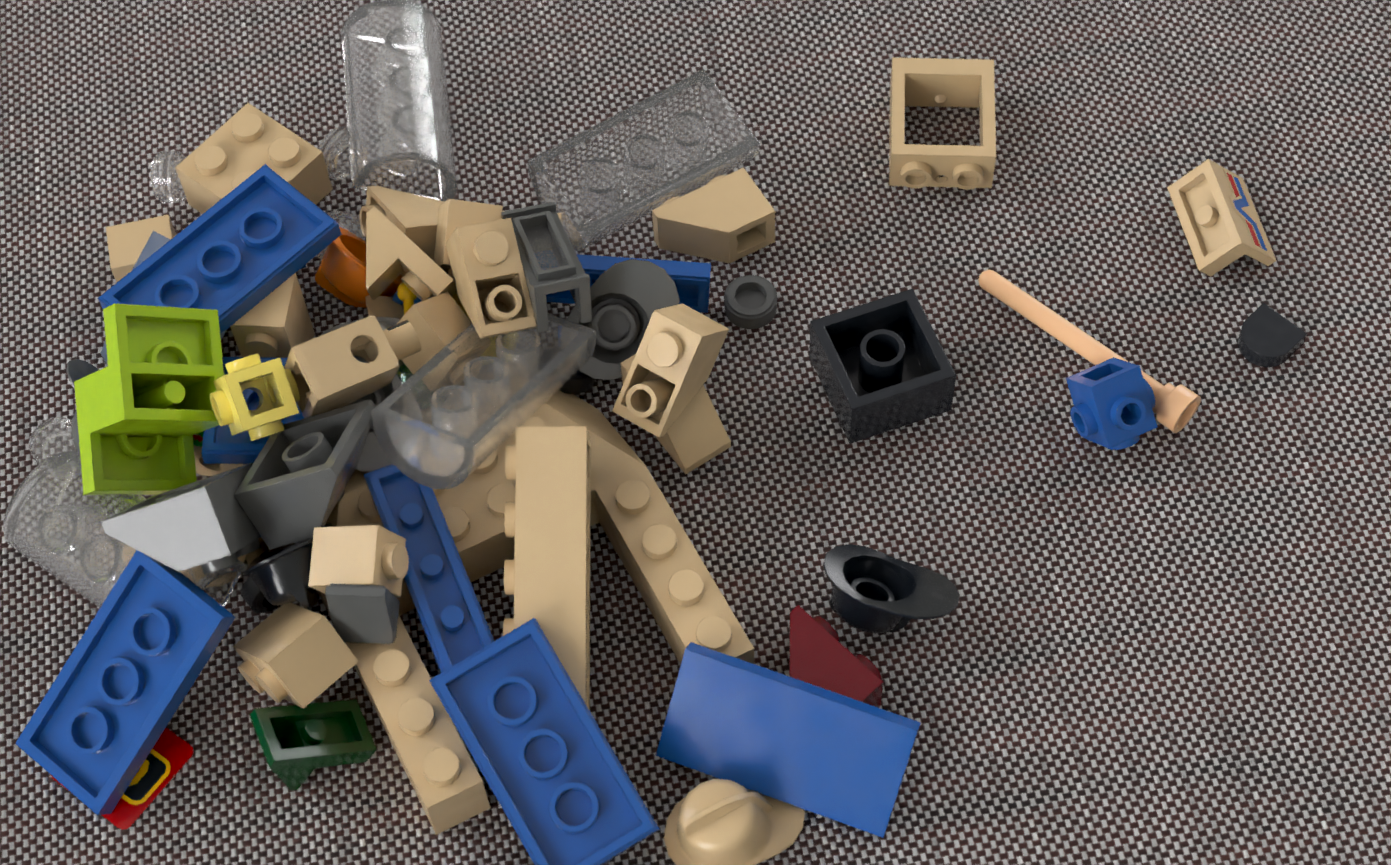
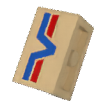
M1207 159L1167 187L1200 272L1211 277L1243 255H1247L1266 266L1276 262L1242 177Z

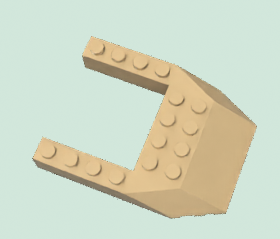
M509 354L506 355L504 360H498L490 364H476V367L470 374L453 385H450L445 380L427 389L420 388L408 394L420 422L418 443L410 457L418 454L420 456L470 582L503 568L505 560H514L515 537H506L504 513L505 503L515 502V480H507L505 451L506 445H516V427L587 426L591 439V526L597 523L601 524L680 664L684 651L690 642L754 664V647L648 468L600 410L574 394L564 393L550 386L544 381L540 373ZM355 469L344 489L343 497L336 503L325 524L331 523L333 527L380 525L383 527L365 482L364 474L369 472ZM402 578L401 597H396L400 601L397 634L394 643L345 642V644L359 661L354 665V668L437 835L490 809V804L483 780L454 723L429 681L431 678L400 618V615L415 609L404 578ZM317 591L330 616L325 593Z

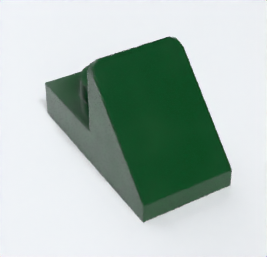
M357 699L310 703L304 709L297 705L255 708L250 714L269 768L291 791L297 790L315 768L367 762L377 750Z

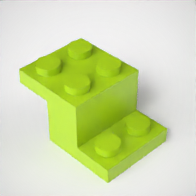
M114 303L103 309L108 367L74 381L83 495H157L196 482L193 435L219 425L210 401V393L216 392L213 381L224 375L218 310Z

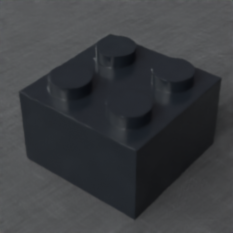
M913 288L810 321L809 358L849 444L952 410L956 374Z

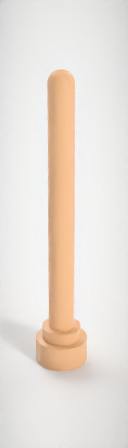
M985 270L980 274L978 282L982 289L1092 364L1097 365L1113 357L1127 361L997 272ZM1141 370L1143 378L1149 383L1155 396L1156 405L1152 410L1157 414L1156 421L1172 432L1178 433L1197 411L1201 397L1182 384L1175 387L1171 383H1167L1164 386Z

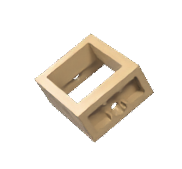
M892 57L889 121V186H906L909 188L958 187L964 190L992 188L996 162L994 60ZM905 106L979 108L980 146L905 144Z

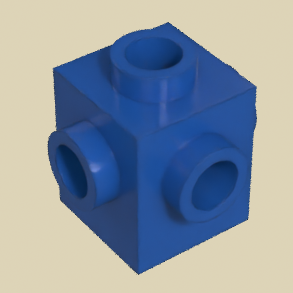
M1113 357L1066 378L1074 407L1070 410L1071 419L1077 432L1084 439L1110 450H1119L1136 444L1140 440L1139 435L1157 428L1152 410L1156 405L1155 396L1151 386L1143 378L1139 365Z

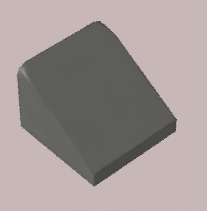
M330 584V586H326L325 595L332 625L344 642L394 643L397 634L400 601L385 586Z

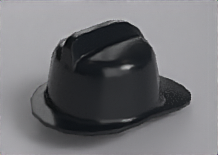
M328 523L325 524V527H333V525ZM313 539L299 545L292 543L269 549L255 558L249 564L247 570L242 572L244 576L251 577L272 605H283L298 601L306 609L316 605L318 602V590L308 586Z
M847 544L835 546L825 555L823 568L826 577L833 584L830 607L843 621L856 629L877 634L894 632L904 628L911 619H936L949 615L958 607L960 594L955 585L942 574L928 568L892 558L880 551L861 545Z

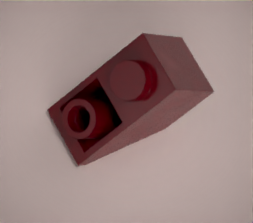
M797 605L790 612L789 677L880 708L883 681L877 667L864 655L857 654L854 656L839 642L838 634L825 619L820 616L812 618Z

